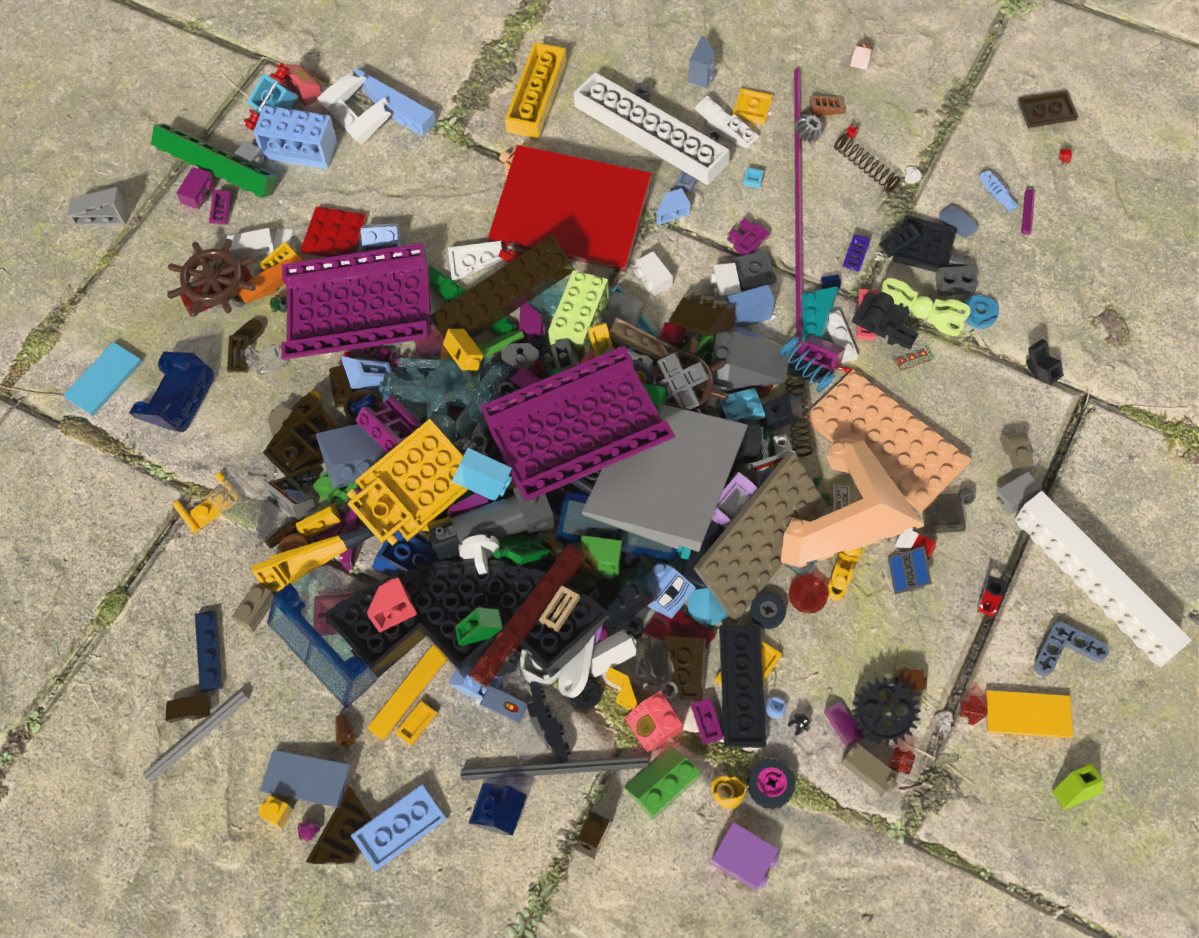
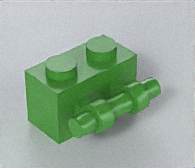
M326 470L315 482L313 488L317 496L329 504L334 503L336 506L341 507L350 498L347 493L352 489L357 490L359 486L353 484L332 490Z

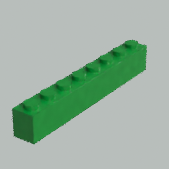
M163 123L153 126L151 145L157 147V150L168 152L174 158L183 159L187 164L195 165L198 169L211 172L214 177L223 178L229 184H236L242 190L255 193L257 197L265 198V196L273 195L277 175L168 124Z

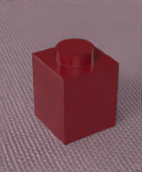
M665 322L659 339L681 349L687 343L688 336H686V328Z

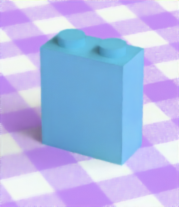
M467 448L452 482L496 501L499 495L503 496L512 479L509 476L512 468Z

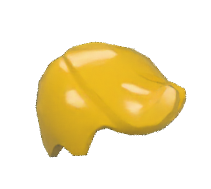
M719 775L711 780L713 798L724 809L737 808L745 799L747 787L737 777L729 778L727 775Z

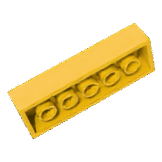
M533 43L505 117L506 132L539 139L567 63L565 48Z

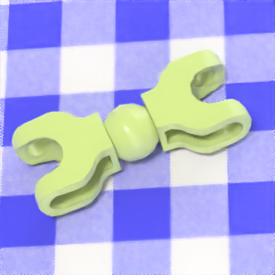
M888 278L882 283V292L891 295L894 299V304L898 306L903 304V310L907 306L909 307L908 311L910 313L912 311L913 315L917 318H928L927 322L933 324L942 333L951 336H958L962 333L964 329L963 321L970 315V308L967 304L954 299L945 301L936 299L934 303L927 296L917 297L918 292L910 289L905 282L893 278ZM887 286H893L895 290L889 289ZM962 310L964 314H959L955 311ZM950 324L956 325L958 329H953Z

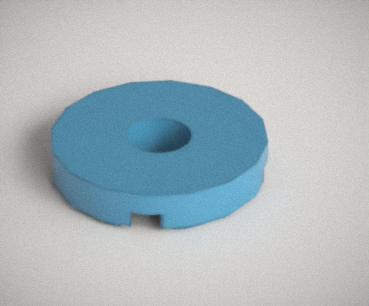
M978 294L969 297L964 302L970 308V315L965 321L974 328L984 329L996 322L999 308L992 298L982 297L983 295ZM976 309H982L985 313L979 314Z

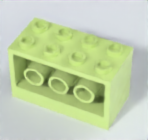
M575 270L572 271L548 331L551 345L568 338L576 349L579 361L590 351L592 345L587 327L600 324L602 311L606 309L610 299L608 279Z

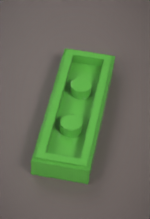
M510 331L478 348L483 353V358L507 347L509 344L523 339L524 335L522 331Z

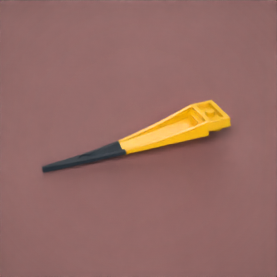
M368 527L272 555L269 560L252 565V573L263 587L275 593L290 587L324 563L375 535Z

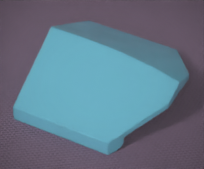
M708 588L694 590L689 596L688 615L700 624L715 625L728 620V615Z

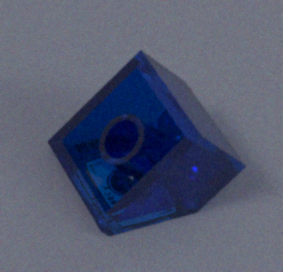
M483 783L469 824L497 834L513 836L527 795L509 785Z

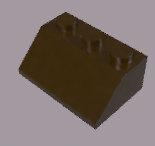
M692 292L681 299L670 318V323L709 337L735 327V306L728 304L727 301L716 300L712 296L701 295L700 292Z

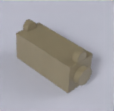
M857 742L841 763L882 796L886 791L891 793L897 785V782L894 780L898 774Z

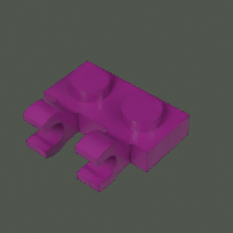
M744 218L740 222L741 226L738 229L745 234L741 236L736 230L732 229L728 233L729 237L727 240L734 244L733 248L744 256L753 253L769 238L770 232L758 223L753 226Z

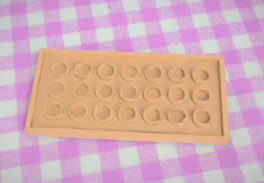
M852 370L807 413L809 419L805 420L810 422V426L832 443L834 440L845 437L864 441L908 503L921 513L929 507L972 461V459L855 370Z

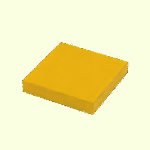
M741 88L733 114L739 119L765 125L773 95Z

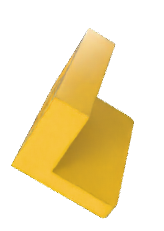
M331 504L296 523L297 530L308 539L340 523L341 520L336 504Z

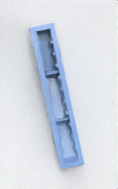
M353 69L355 77L359 78L362 75L367 79L360 86L364 93L375 104L385 98L388 101V104L384 105L385 112L389 111L391 113L390 117L400 125L406 126L414 133L424 137L436 124L433 111L359 69Z

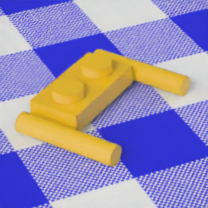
M218 472L215 477L225 490H220L190 511L191 514L187 512L180 501L173 503L174 508L193 533H198L201 528L243 500L222 472Z

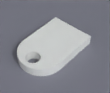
M595 635L583 650L561 669L558 687L562 695L574 698L584 689L588 680Z

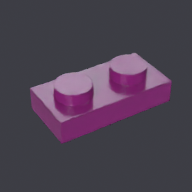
M711 698L692 703L690 707L702 744L706 745L723 740Z

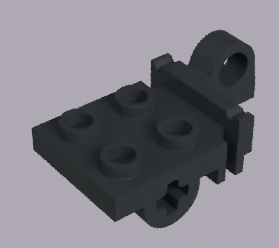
M868 292L852 319V323L884 339L888 335L887 343L892 346L893 344H899L904 348L911 349L919 333L903 326L910 314V311H908L909 307L906 306L905 310H903V304L899 306L894 304L893 297L885 292H880L877 295Z

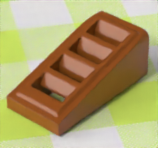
M810 96L809 105L812 115L824 116L845 114L846 112L843 98Z

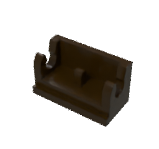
M344 365L329 369L335 408L343 407L348 395L353 393V388L350 386Z

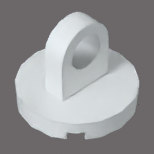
M483 534L464 539L462 541L463 544H459L460 556L464 559H474L480 575L488 573L487 559L494 556L495 550L500 549L498 539L494 536L486 538V535Z

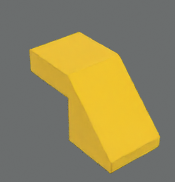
M610 667L606 673V680L621 687L617 696V704L633 711L637 707V702L629 677Z

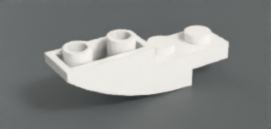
M706 96L696 105L695 110L707 119L706 124L713 130L718 131L727 140L739 146L749 148L759 138L736 115L730 116L710 97Z

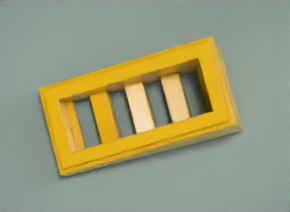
M285 241L261 261L259 266L265 271L269 269L267 266L269 263L272 267L275 266L274 260L280 263L297 256V253Z

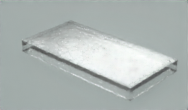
M234 471L205 497L206 501L259 546L288 520V517Z

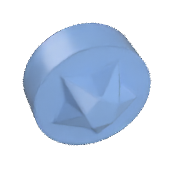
M771 697L767 700L765 710L771 717L781 718L787 710V704L779 697Z

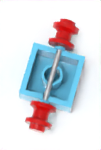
M282 62L275 65L277 67L276 73H271L270 76L265 73L262 75L247 101L256 110L250 109V117L244 118L243 121L246 123L245 126L253 131L264 105L291 109L298 97L297 94L285 86L286 81L284 78L286 75H291L292 72L289 71L290 67Z

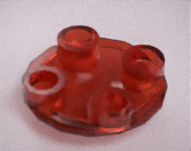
M805 574L792 582L788 595L795 609L810 614L823 609L827 603L829 591L819 578L812 574Z

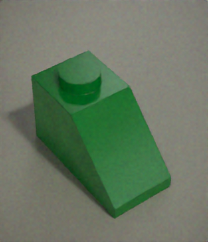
M477 607L455 626L458 645L463 646L489 639L502 629L499 610Z

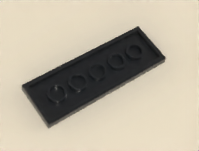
M719 626L724 748H766L760 626Z

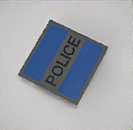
M925 546L888 557L895 595L924 588V586L932 584Z

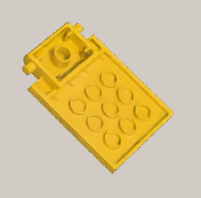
M429 419L355 480V483L362 491L359 494L354 489L349 491L347 495L351 498V501L348 502V505L382 544L388 541L393 546L398 541L394 536L398 531L408 542L469 490L452 482L463 455Z

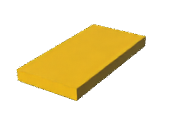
M991 690L985 692L987 733L1058 738L1073 737L1070 696Z

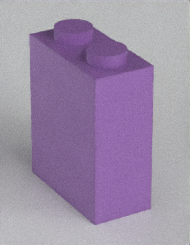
M733 822L710 864L756 891L759 886L763 888L769 876L766 875L768 868L774 869L779 860V857L776 856L779 849Z

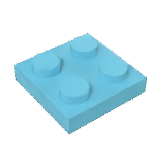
M755 388L728 394L727 400L719 399L726 420L740 422V420L755 421L765 418V412Z

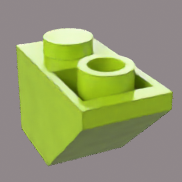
M1089 764L1071 772L1052 793L1063 810H1066L1102 794L1104 780L1094 766Z

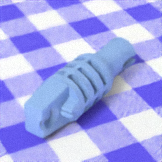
M989 170L981 173L979 179L996 201L1001 202L1008 212L1015 210L1018 204L1011 198L1009 190L999 178Z

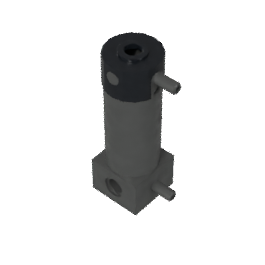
M516 487L513 488L514 495L429 523L427 524L430 533L428 535L433 550L437 553L439 560L444 561L460 555L459 544L462 545L464 539L474 535L483 534L486 535V538L494 536L500 539L523 531H527L528 535L554 527V517L546 495L543 494L525 501Z

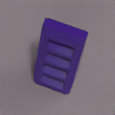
M854 234L842 267L859 272L871 239ZM854 243L864 246V249L854 246ZM852 249L860 251L862 254L853 252ZM850 255L859 257L860 260L851 258ZM849 260L858 263V266L848 264L847 262Z

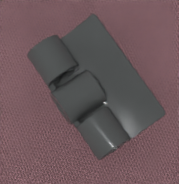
M613 292L606 309L602 311L600 323H606L608 332L616 317L637 327L644 308V302L626 294ZM610 336L611 342L618 344L622 347L625 346L626 349L630 347L629 345Z

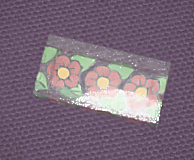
M924 342L911 347V349L907 348L893 353L892 358L899 371H903L933 360L934 355L927 343Z

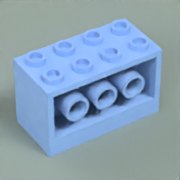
M264 105L253 132L258 147L262 150L265 159L324 169L329 168L337 145L336 135L329 115Z

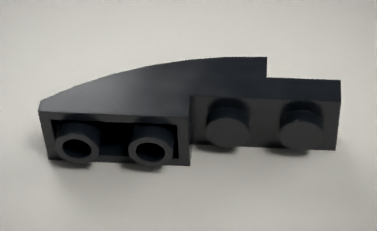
M537 681L531 682L529 686L534 703L527 704V709L534 728L544 744L561 761H568V755H571L568 742H563L562 735H565L562 722L558 723L556 717L548 719L551 718L549 706H544L542 700L546 698L543 686L539 687Z

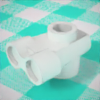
M786 434L773 438L775 455L784 452L796 454L795 451H792Z

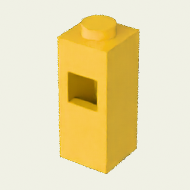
M448 329L443 345L461 370H478L483 353L465 329Z

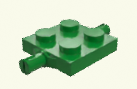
M520 533L498 539L500 549L494 551V556L497 558L509 557L514 563L524 565L525 563L548 557L549 549L542 545V542L545 540L544 537L532 539Z

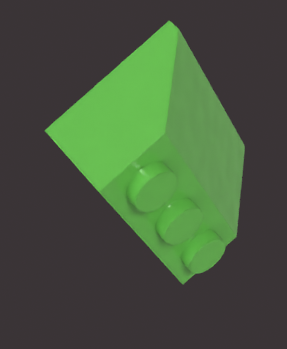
M670 747L624 789L653 821L700 778L701 773L686 756Z

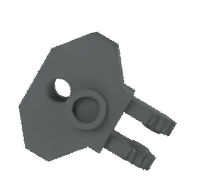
M529 343L509 344L501 351L502 360L511 366L513 375H515L523 367L529 371L532 370V366L540 360V351ZM520 349H523L522 354H519Z

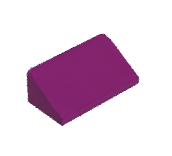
M842 702L825 709L824 714L846 748L864 738Z

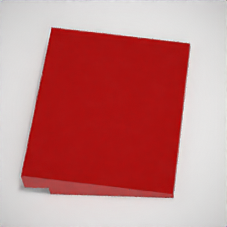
M517 145L488 239L490 242L501 241L502 245L529 250L553 235L568 259L626 271L634 247L652 173Z

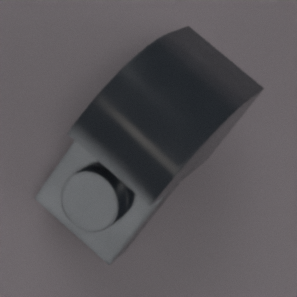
M1041 339L1028 348L1030 358L1026 360V364L1030 372L1039 381L1051 385L1064 376L1062 363L1060 360L1050 356L1046 340Z

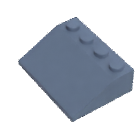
M359 424L316 434L332 490L356 484L355 480L388 454Z

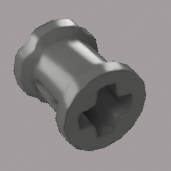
M951 252L947 267L967 266L969 256L961 257Z

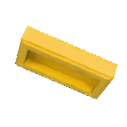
M421 700L396 730L395 734L410 746H413L438 715L437 711Z

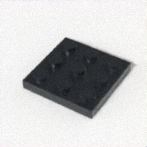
M905 215L902 228L912 224L921 237L918 244L893 255L892 261L937 273L938 268L947 267L957 228Z

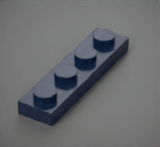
M215 610L196 613L195 628L200 691L206 692L222 689L217 613Z

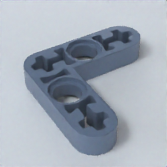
M1057 622L1050 629L1034 663V670L1040 676H1048L1054 670L1064 647L1095 662L1103 661L1109 655V648L1105 643L1066 623ZM1059 628L1063 630L1061 636L1058 635L1057 630ZM1071 633L1072 636L1070 637V639H1069V641H1068V640H1067V638L1069 637L1068 635ZM1075 637L1083 639V647H1079L1074 643ZM1089 643L1092 644L1087 651L1086 648L1089 646ZM1052 644L1056 646L1057 653H1050L1047 650V645ZM1097 648L1101 649L1099 656L1096 655ZM1046 658L1050 659L1046 665L1047 668L1043 670L1041 664Z

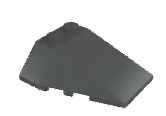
M735 325L734 328L722 331L716 335L711 365L722 360L725 362V366L712 373L713 385L720 386L722 391H733L735 388L744 387V389H747L750 386L756 385L768 386L785 383L790 354L782 356L780 351L784 347L783 345Z

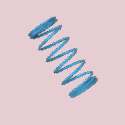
M794 337L781 349L780 354L782 356H786L792 353L788 360L789 363H794L797 360H799L796 364L795 370H801L804 367H806L802 374V377L805 378L813 374L809 381L810 385H813L821 380L816 389V391L819 393L822 390H824L835 379V375L831 374L829 377H827L831 373V371H829L819 380L815 381L814 383H811L816 373L823 367L824 364L819 366L810 374L804 376L808 367L813 363V361L817 357L813 358L803 367L797 369V366L799 365L800 361L810 351V349H808L799 358L790 362V359L793 356V354L803 344V342H801L796 348L791 350L799 341L798 337Z

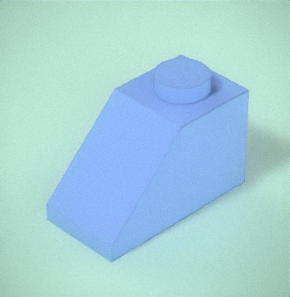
M682 188L665 194L657 211V225L690 214V202Z

